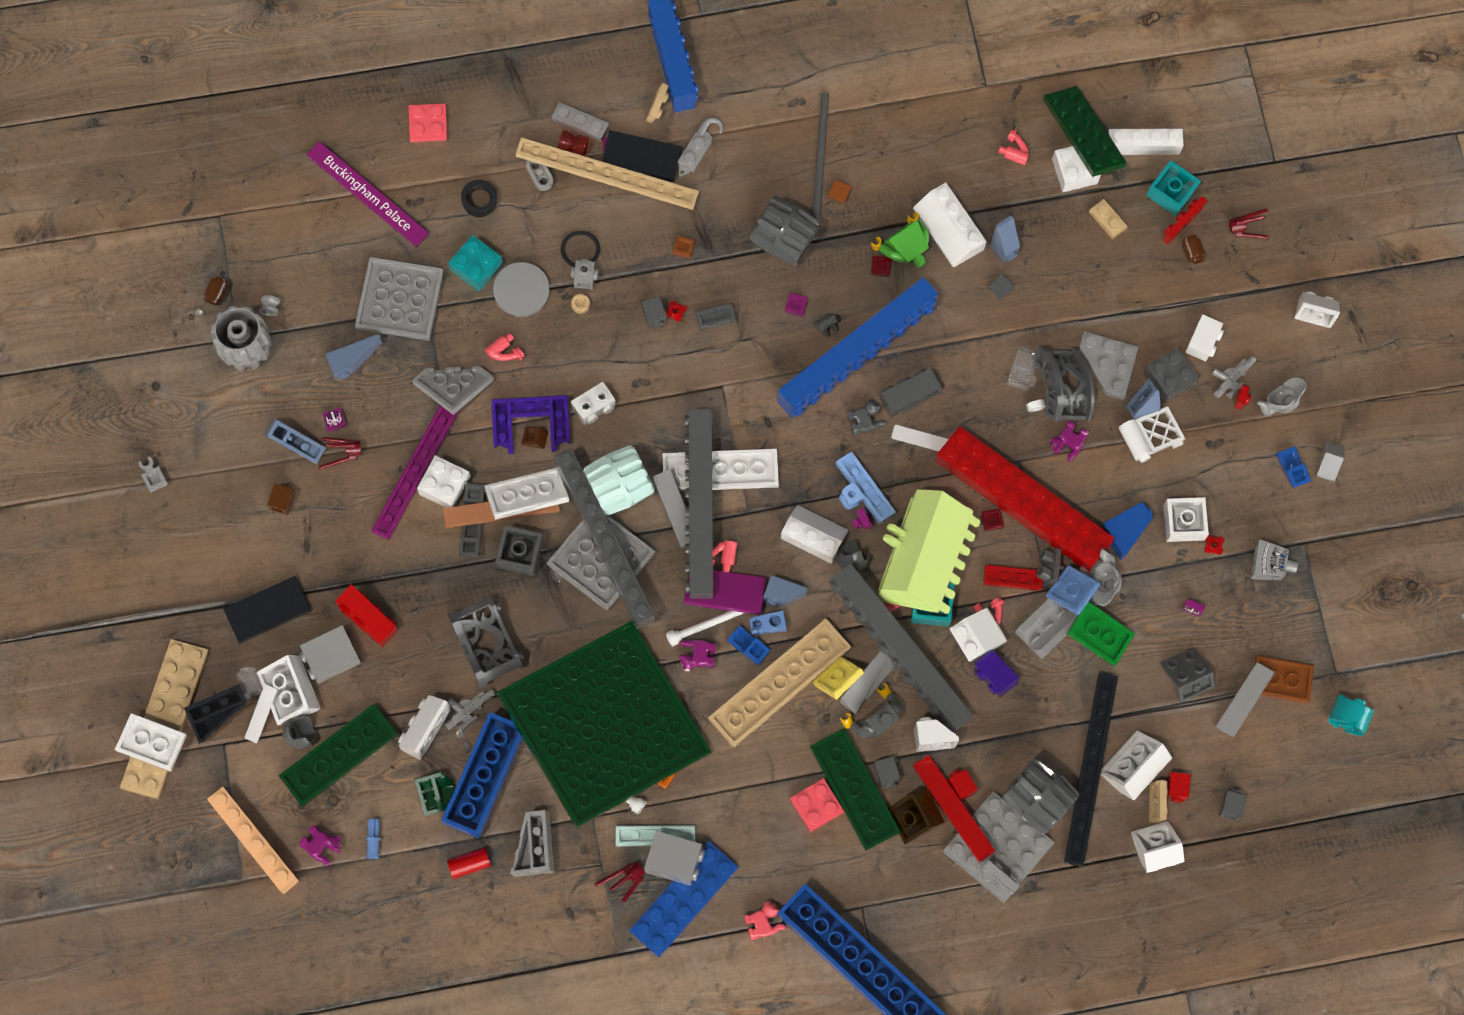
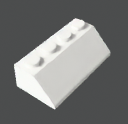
M947 183L930 191L913 207V210L918 213L919 219L928 228L930 235L953 268L985 249L986 240Z

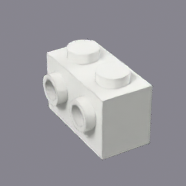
M1202 314L1185 353L1205 362L1209 356L1213 357L1217 348L1214 344L1216 340L1220 341L1224 332L1221 330L1223 323Z
M604 382L571 401V407L583 425L595 422L598 416L603 413H610L616 406L615 399Z

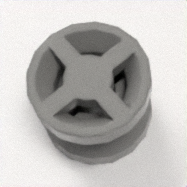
M270 295L262 296V306L259 312L266 316H277L279 311L277 305L280 304V299Z

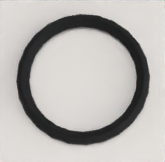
M576 231L564 238L561 244V255L569 265L575 267L576 263L571 262L566 257L564 248L567 241L576 235H586L594 241L596 254L591 260L592 262H595L599 257L600 245L596 237L591 233Z

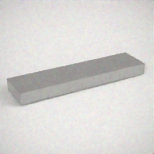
M667 470L652 476L680 548L685 547V544H689V537H685V525H689V518H685V505L672 472Z
M1258 662L1256 663L1218 722L1216 729L1234 738L1273 677L1274 672Z

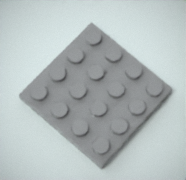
M370 257L355 329L430 341L444 269Z
M605 515L635 576H637L654 556L655 551L610 516ZM582 520L549 559L547 566L608 611L620 595Z
M993 791L972 818L995 849V853L978 863L959 834L953 838L943 850V853L1001 902L1005 903L1011 894L982 870L983 866L988 860L997 862L1003 868L1001 871L1007 876L1009 874L1018 881L1017 884L1020 885L1054 842L1044 833H1041L1023 820L1006 801Z

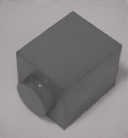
M660 296L642 302V310L649 328H660L667 323V316Z
M894 756L875 761L873 766L880 788L884 786L886 789L896 787L900 781V776Z
M1235 789L1224 793L1219 817L1237 822L1241 820L1247 796L1242 795L1241 791Z

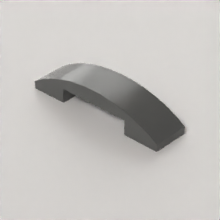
M465 483L464 505L484 502V484ZM482 523L462 526L459 557L478 558Z

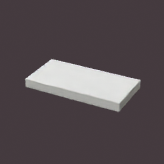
M557 468L484 485L495 520L569 502L564 482Z

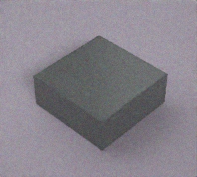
M1003 274L988 287L1001 301L1015 288Z

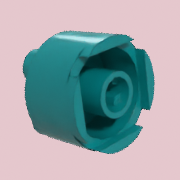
M1339 694L1328 722L1337 729L1339 726L1344 728L1346 733L1363 736L1368 729L1374 709L1365 706L1366 702L1361 699L1355 698L1353 701Z

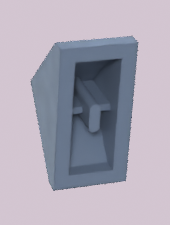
M1150 378L1126 405L1128 411L1135 419L1161 410L1160 392Z

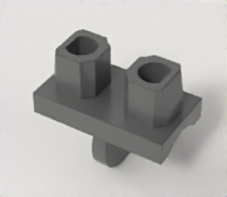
M1045 549L1039 552L1038 559L1044 562V566L1038 568L1036 577L1042 579V585L1045 587L1049 586L1050 583L1058 582L1060 575L1066 569V567L1062 566V550L1060 549L1053 551Z

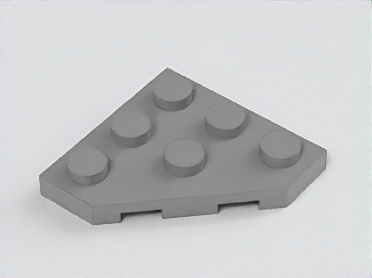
M1084 331L1079 351L1085 357L1090 371L1100 383L1105 395L1124 400L1139 347Z
M472 366V369L446 367L445 370H434V368H426L413 379V384L454 415L491 384L494 379L491 374L480 366Z

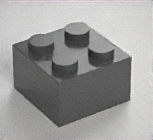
M1178 347L1146 366L1143 372L1146 379H1152L1158 388L1160 398L1164 404L1194 386L1199 379Z
M504 526L495 561L496 567L535 576L543 543L542 533Z

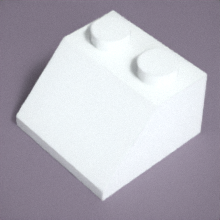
M1303 292L1299 297L1294 319L1331 328L1340 314V302L1332 297H1321L1313 292Z
M988 608L963 619L950 628L969 662L978 661L988 652L1008 641Z
M930 717L920 718L913 729L916 752L956 748L959 742V737L938 720H931Z
M1169 821L1131 832L1140 862L1147 873L1185 862L1182 842Z

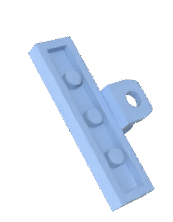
M852 452L836 461V466L850 483L842 490L839 497L846 510L854 509L863 502L879 524L895 515L896 512Z

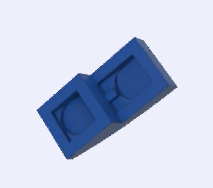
M1295 446L1276 453L1292 488L1311 481L1306 466L1301 463Z
M740 625L726 640L757 665L770 651L760 640L751 636Z

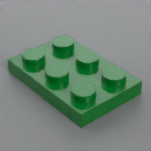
M1088 602L1079 616L1077 615L1066 635L1111 666H1116L1135 633Z

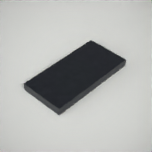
M609 130L602 162L661 180L674 182L681 146Z
M295 576L223 608L239 644L311 612Z

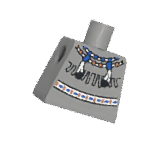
M1259 539L1255 544L1250 579L1282 580L1286 571L1296 573L1298 561L1288 560V549Z

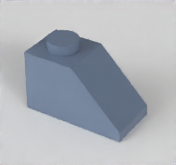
M771 575L763 601L766 602V605L773 608L777 606L783 607L806 597L808 588Z

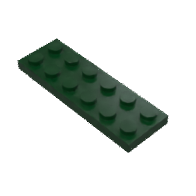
M1078 86L1044 95L1043 101L1092 177L1126 167V160Z
M373 704L278 776L303 808L397 737L398 734L376 705Z
M845 728L809 747L865 852L901 833Z

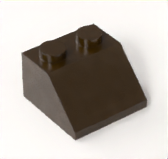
M927 788L912 792L888 808L901 832L900 836L904 844L912 842L945 823Z

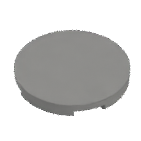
M518 262L506 266L498 273L493 285V294L501 310L515 317H528L542 309L548 300L550 288L548 279L540 268L530 263Z

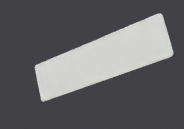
M899 425L894 426L891 437L895 440L939 451L948 441L947 438Z
M267 684L264 685L245 739L258 743L277 689Z

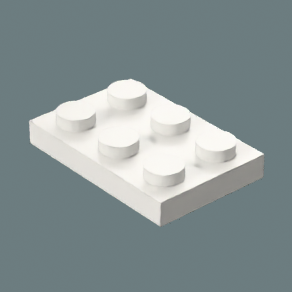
M131 713L115 750L171 772L187 735Z

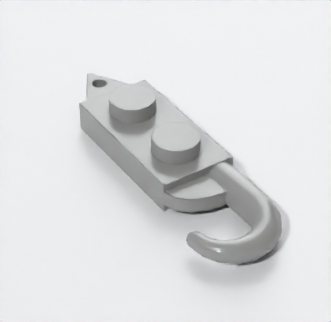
M716 117L707 118L697 133L694 134L678 160L679 178L691 172L694 173L711 146L712 136L706 131L710 124H718L720 128L719 133L723 132L724 125L720 119Z

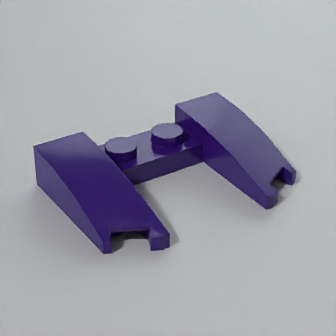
M568 395L491 400L494 448L500 445L508 449L507 453L514 454L512 418L550 416L551 451H557L556 446L565 441L568 444L570 443Z

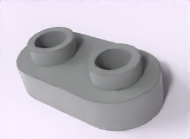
M527 160L526 170L535 187L540 191L551 189L553 177L547 166ZM533 166H538L539 168H538V169H533L532 167H533ZM542 181L547 182L545 185L541 184Z

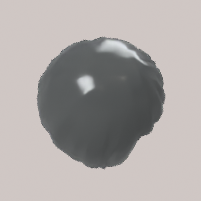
M855 540L848 541L839 549L837 563L841 569H844L851 563L859 573L867 567L869 556L859 550Z
M308 715L295 717L285 724L282 736L289 746L295 749H303L312 745L315 739V731Z

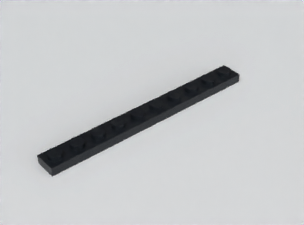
M1099 672L1097 676L1077 786L1079 796L1073 807L1063 862L1083 867L1118 680V676Z

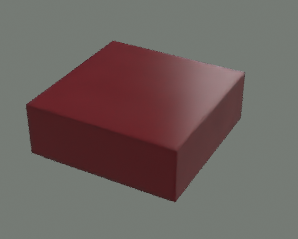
M873 256L871 275L889 277L891 259Z
M1000 509L981 512L984 532L1004 528Z

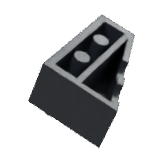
M240 684L184 707L199 744L244 706L247 700Z

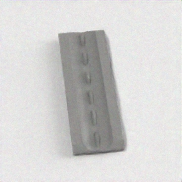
M1100 560L1090 574L1082 567L1078 571L1094 578V571L1102 561ZM1093 597L1089 600L1094 606L1097 607L1099 605L1094 601ZM1048 599L1014 633L1035 654L1043 659L1067 636L1066 633L1077 617V614Z

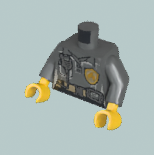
M884 683L885 689L880 691L877 688L878 693L885 699L881 704L858 722H854L850 713H846L847 719L840 718L844 728H850L860 737L873 738L881 735L900 719L898 714L902 710V705L892 694L889 686Z

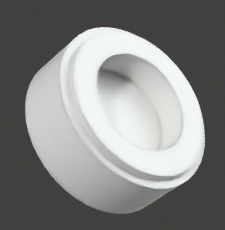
M1040 399L1026 404L1028 412L1044 409L1046 405L1045 400Z

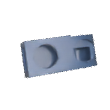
M783 610L749 619L751 634L754 636L788 631Z

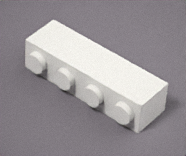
M1183 129L1108 130L1109 136L1122 155H1180L1184 146Z

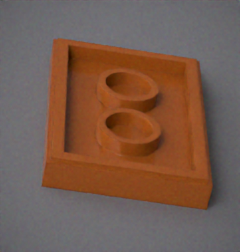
M1255 656L1254 666L1258 662L1274 672L1273 677L1260 696L1304 704L1310 703L1314 665Z

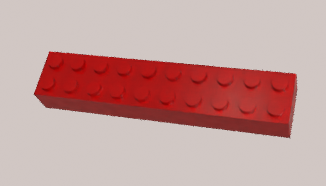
M961 426L956 429L936 454L935 462L1053 548L1062 550L1061 553L1085 569L1089 574L1101 559V549L1107 552L1114 541L1113 536Z

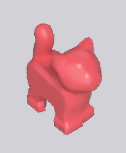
M767 901L761 910H757L750 915H744L747 925L752 923L755 925V929H748L751 940L773 935L779 930H785L784 924L779 923L772 927L768 918L775 917L780 911L777 905Z

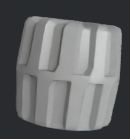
M234 305L230 306L225 312L218 313L215 325L211 326L212 341L218 356L228 367L234 365L237 371H244L246 367H251L252 369L260 367L259 362L267 360L270 355L269 347L271 346L270 332L262 317L247 306L237 308Z

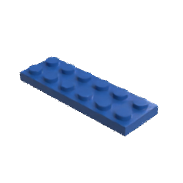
M709 841L703 847L705 851L703 861L699 862L697 866L699 870L697 880L693 881L691 886L673 881L629 930L658 958L738 869L737 865Z

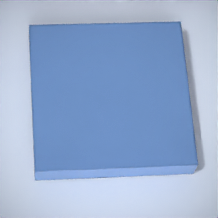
M1068 565L1060 575L1059 581L1054 583L1046 596L1048 599L1079 616L1100 587V583Z

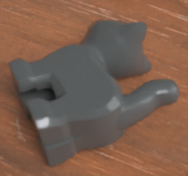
M867 400L864 407L853 412L847 411L848 422H857V424L851 423L853 437L870 433L886 425L884 420L873 423L870 415L880 413L879 409L881 406L878 403Z

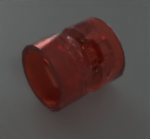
M563 130L558 149L585 156L589 136L582 134L575 136L574 132Z

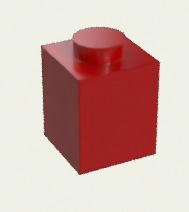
M958 769L950 774L951 778L947 782L960 801L977 792L978 789L966 769L963 771Z
M1169 773L1167 777V799H1171V802L1183 803V801L1189 798L1191 774Z

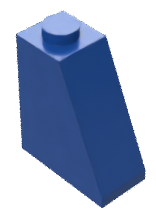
M1143 502L1108 520L1101 527L1114 537L1111 546L1120 561L1125 558L1152 520V511Z

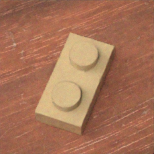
M661 83L657 89L645 121L653 123L656 118H660L663 111L660 108L661 104L666 102L669 95L666 92L668 85Z
M1105 199L1089 210V213L1112 240L1128 227Z
M1159 780L1149 783V822L1156 823L1167 820V781Z

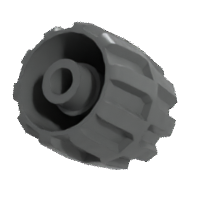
M774 196L770 199L762 215L758 218V222L753 227L750 240L768 254L791 265H796L811 243L820 222L800 206L779 196Z
M1039 757L1034 758L1003 793V799L1023 820L1041 833L1051 830L1079 796L1078 790L1059 771Z

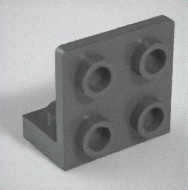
M1191 648L1161 662L1162 669L1175 685L1177 699L1180 703L1215 688L1213 671L1195 648Z

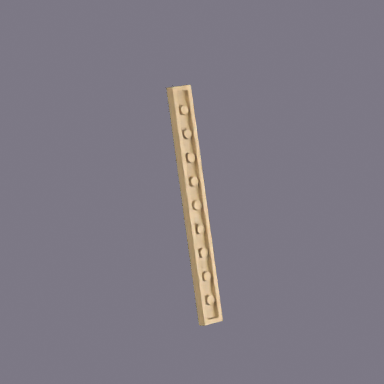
M522 137L516 151V157L694 210L699 191Z

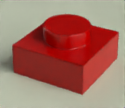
M1241 386L1234 408L1242 410L1245 404L1248 405L1251 394L1248 393L1250 387Z

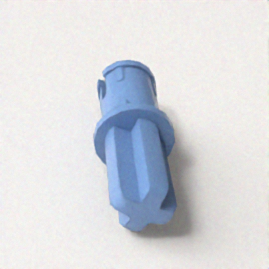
M375 818L368 820V833L365 838L367 841L366 858L368 859L379 858V841H381V838H379L380 820Z

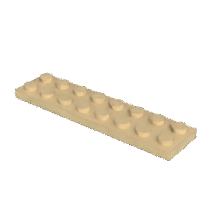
M824 619L709 716L708 720L729 744L735 748L836 660L846 654L851 649V646L831 623Z
M170 640L144 716L145 719L182 732L187 718L184 707L192 704L209 654L208 649ZM130 757L120 789L159 800L169 771Z

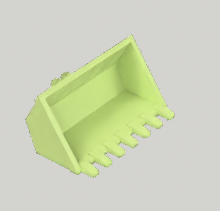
M917 489L909 501L901 526L887 525L886 529L897 536V538L885 534L883 540L891 545L893 549L876 594L881 602L935 613L941 611L948 614L950 606L942 602L944 596L949 599H954L955 592L947 587L948 583L951 582L957 585L960 582V577L952 573L954 567L959 570H964L965 563L957 558L958 554L961 553L968 556L970 553V549L962 544L964 538L969 541H974L975 534L967 530L969 524L974 527H979L980 520L972 515L973 510L964 506L944 491Z

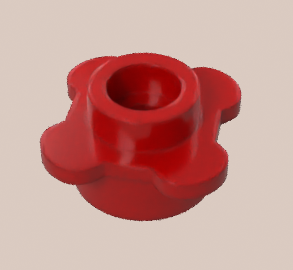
M671 301L665 313L667 318L670 317L672 320L679 322L682 320L683 313L686 312L687 308L685 305L677 304L676 301Z
M1208 535L1205 539L1204 551L1208 554L1221 555L1223 553L1222 543H1224V538Z

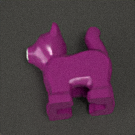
M1067 421L1065 429L1058 437L1051 438L1049 444L1051 450L1055 452V456L1063 450L1064 445L1072 450L1068 454L1067 459L1069 462H1072L1073 458L1082 449L1084 440H1086L1089 432L1081 428L1080 432L1076 434L1073 432L1075 424Z
M703 640L680 641V645L683 647H693V656H679L680 665L684 668V671H690L695 666L713 669L714 657H708L707 654L709 652L715 654V643H708Z
M312 825L308 832L313 838L308 841L307 837L304 836L300 840L299 846L306 850L313 859L328 866L330 864L329 859L321 854L326 846L329 850L340 853L339 849L342 846L341 837L337 834L329 836L327 833L320 831L316 825Z

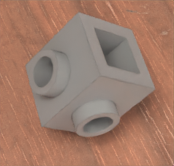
M588 259L576 260L575 267L571 269V278H574V288L593 290L594 280L598 279V269H595V262Z

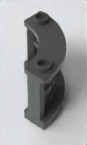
M1038 345L1033 363L1039 368L1043 379H1047L1049 387L1046 389L1044 413L1054 421H1061V419L1091 421L1095 411L1094 384L1089 365L1083 354L1076 347H1071V350L1048 349L1045 346ZM1066 370L1078 381V385L1073 393L1062 381V376H1064ZM1067 407V412H1063V408ZM1073 407L1078 409V412H1073Z
M487 596L486 599L460 611H452L447 614L455 635L459 639L467 661H469L472 672L481 688L487 686V682L514 669H522L521 661L524 660L520 649L516 651L498 613L501 611L497 600L493 601L491 596ZM489 607L491 617L486 618L483 612L481 621H478L476 612ZM473 614V620H460ZM495 620L497 621V624L500 629L492 625L495 622ZM472 628H475V631H476L475 637H474V638H469V637L467 636V633H468V632H472V633H473V629H472ZM479 629L491 632L498 637L493 655L482 649H471L479 639ZM504 640L506 641L509 649H503ZM483 654L487 656L489 660L487 661V659L484 657L483 661H479L478 656ZM509 654L513 659L506 662L507 660L504 659V656ZM499 658L501 661L505 663L499 665L497 659Z

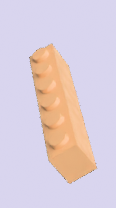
M224 787L207 799L283 894L299 882Z

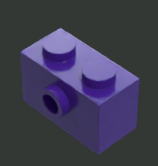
M993 650L975 663L974 673L976 677L988 684L987 687L993 695L997 694L1001 698L1018 684V676Z

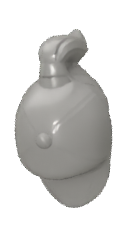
M1295 377L1279 385L1268 394L1267 401L1259 400L1257 402L1260 405L1261 412L1265 416H1271L1275 412H1291L1299 406L1300 397L1306 390L1307 383L1305 380Z
M1101 549L1100 558L1103 561L1096 567L1093 578L1100 583V587L1092 597L1097 604L1105 606L1110 603L1114 595L1120 592L1122 577L1120 571L1115 567L1114 555Z

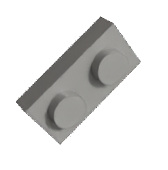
M988 860L982 870L1013 895L1020 887L1017 884L1018 881L1009 874L1007 876L1002 872L1003 868L997 862Z

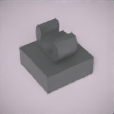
M827 313L814 321L813 324L817 330L822 331V334L828 337L827 329L831 327L836 332L837 326L834 323L838 321L835 315Z

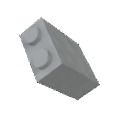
M343 625L300 645L302 650L299 653L303 663L308 662L310 669L307 671L312 680L316 679L318 684L361 664Z
M656 831L644 870L648 874L691 886L692 882L698 878L699 870L697 866L699 862L703 861L705 851L700 843Z

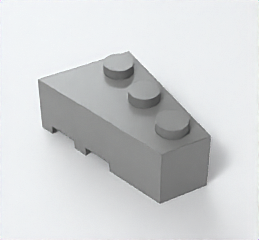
M546 810L526 812L510 874L514 877L554 873L550 813Z

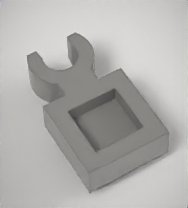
M149 456L148 460L150 463L148 466H143L141 461L138 464L146 472L141 476L150 493L168 485L159 466L154 468V461Z

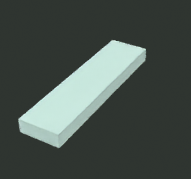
M616 826V847L651 846L656 831L695 842V826Z

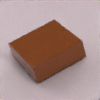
M834 180L828 198L845 204L852 186Z
M677 235L672 254L690 259L695 240Z

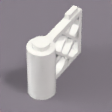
M1168 406L1136 420H1129L1118 428L1135 461H1140L1141 463L1148 461L1151 458V454L1170 446L1173 449L1184 444L1182 441L1185 440ZM1165 413L1168 423L1165 424L1157 421L1159 415ZM1148 421L1153 423L1151 431L1145 429L1141 422ZM1156 425L1166 428L1164 436L1154 432ZM1168 430L1174 431L1178 438L1173 440L1166 437ZM1152 436L1162 440L1160 446H1153L1151 442Z

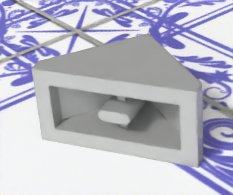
M1328 441L1325 442L1316 477L1335 482L1344 460V446Z

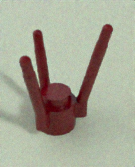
M1268 209L1229 219L1231 234L1235 233L1236 237L1269 239L1267 235L1243 232V230H1246V223L1264 219L1265 215H1257L1268 212Z
M323 437L322 441L334 442L326 443L327 447H345V454H349V456L326 463L318 468L321 470L349 460H357L356 456L361 455L360 440Z
M636 861L631 865L627 864L624 868L595 883V886L598 887L624 873L625 876L610 888V891H614L626 880L630 882L635 881L622 899V903H625L637 885L643 881L642 876L645 874L643 868Z

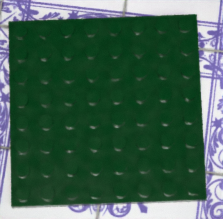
M632 621L497 691L498 698L576 828L712 753Z

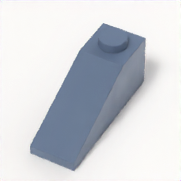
M1012 215L996 225L990 247L1002 263L1007 260H1014L1018 256L1020 249Z
M379 334L326 353L335 380L348 378L350 374H353L382 344Z
M273 418L263 434L315 464L318 463L326 447Z

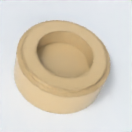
M584 294L575 295L571 300L572 309L579 314L587 312L590 308L589 298Z

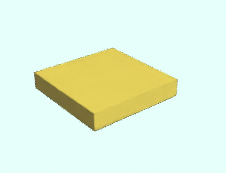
M840 657L813 681V684L837 700L864 672L855 664Z

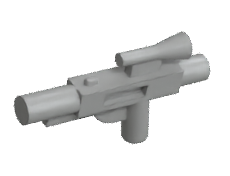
M1251 355L1247 360L1243 359L1235 368H1228L1224 372L1215 368L1212 375L1221 379L1224 383L1220 385L1213 395L1216 398H1220L1230 388L1231 391L1226 393V396L1232 399L1236 391L1244 384L1242 381L1238 383L1237 380L1246 374L1245 372L1257 359Z
M492 689L486 693L482 691L472 700L465 699L460 703L450 698L448 704L457 714L444 724L446 728L450 730L463 721V724L457 726L463 732L469 724L478 718L476 715L472 717L471 714L481 709L484 703L496 695Z

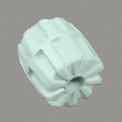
M632 445L608 453L584 468V474L605 515H611L629 508L654 493V487L648 473Z

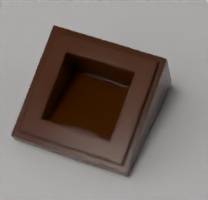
M525 427L521 445L544 449L548 431L542 427Z

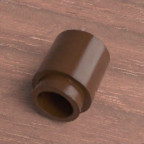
M1196 235L1184 238L1182 240V247L1188 262L1193 264L1202 262L1206 253L1200 239Z
M218 276L211 278L204 293V300L218 306L229 287L226 284L227 281Z

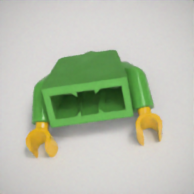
M914 212V219L908 215V224L885 239V244H882L880 237H876L875 239L879 244L874 245L871 242V247L873 250H879L888 258L899 263H908L913 260L916 267L919 268L926 263L921 253L929 248V230L918 219V213Z

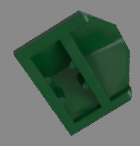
M440 771L414 778L424 816L446 810L455 790L452 779Z

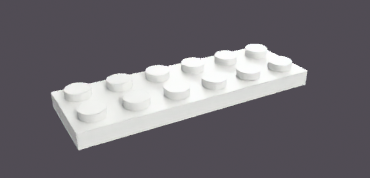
M777 449L712 451V490L779 487ZM685 452L662 453L663 472L671 470L678 490L685 491V488H689V481H685V470H689V463H685Z

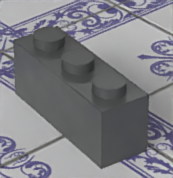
M931 368L926 371L922 369L910 379L908 377L904 378L898 385L894 387L888 386L883 389L880 401L890 418L940 394L942 387Z

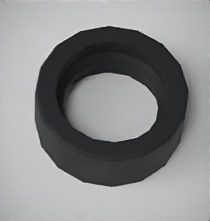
M473 180L465 185L461 192V201L465 211L474 217L489 215L497 204L494 187L484 180ZM480 189L487 191L490 195V201L486 206L476 208L469 204L468 196L472 191Z

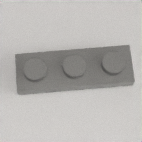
M561 102L558 103L551 117L552 121L601 142L609 128L608 122Z

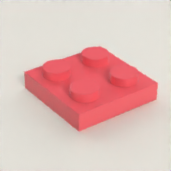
M446 103L409 105L410 142L447 140Z
M824 778L790 798L791 803L810 833L844 813Z

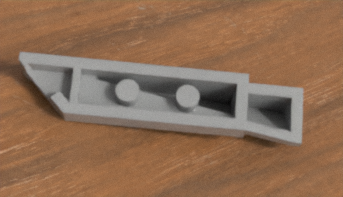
M880 651L863 671L864 674L842 696L840 703L856 714L863 701H868L893 670L892 660Z

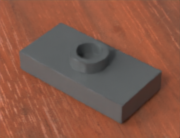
M732 303L695 312L700 331L737 322Z

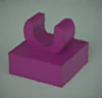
M864 508L856 511L859 518L851 521L857 530L862 527L867 530L876 527L868 510Z

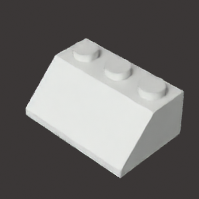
M797 505L787 520L780 539L832 564L849 530Z
M286 655L257 672L262 687L267 684L277 689L271 706L277 725L286 724L289 720L298 716H309L321 709L300 656Z
M428 695L427 699L421 701L418 707L420 711L417 716L414 715L408 724L410 728L407 733L403 732L398 741L402 751L420 761L451 711L447 701Z
M1137 730L1101 769L1100 775L1121 794L1135 800L1168 764L1172 757L1163 743Z

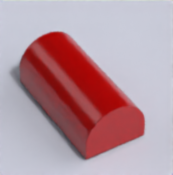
M485 847L447 860L453 880L491 867Z

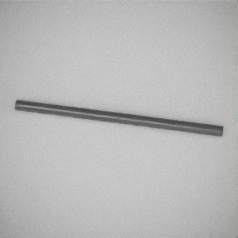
M828 93L821 94L813 216L819 222Z

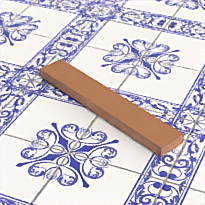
M489 502L442 508L446 529L560 512L558 504L497 520L494 519Z

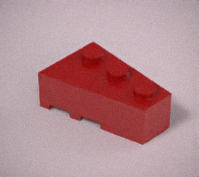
M351 584L335 602L339 610L383 648L398 632L395 626L397 623L390 616L386 617L382 614L383 610L378 605L372 604L362 591H358Z

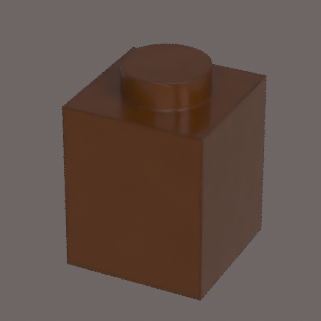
M284 483L280 485L274 484L267 504L269 510L288 515L295 497L292 487Z

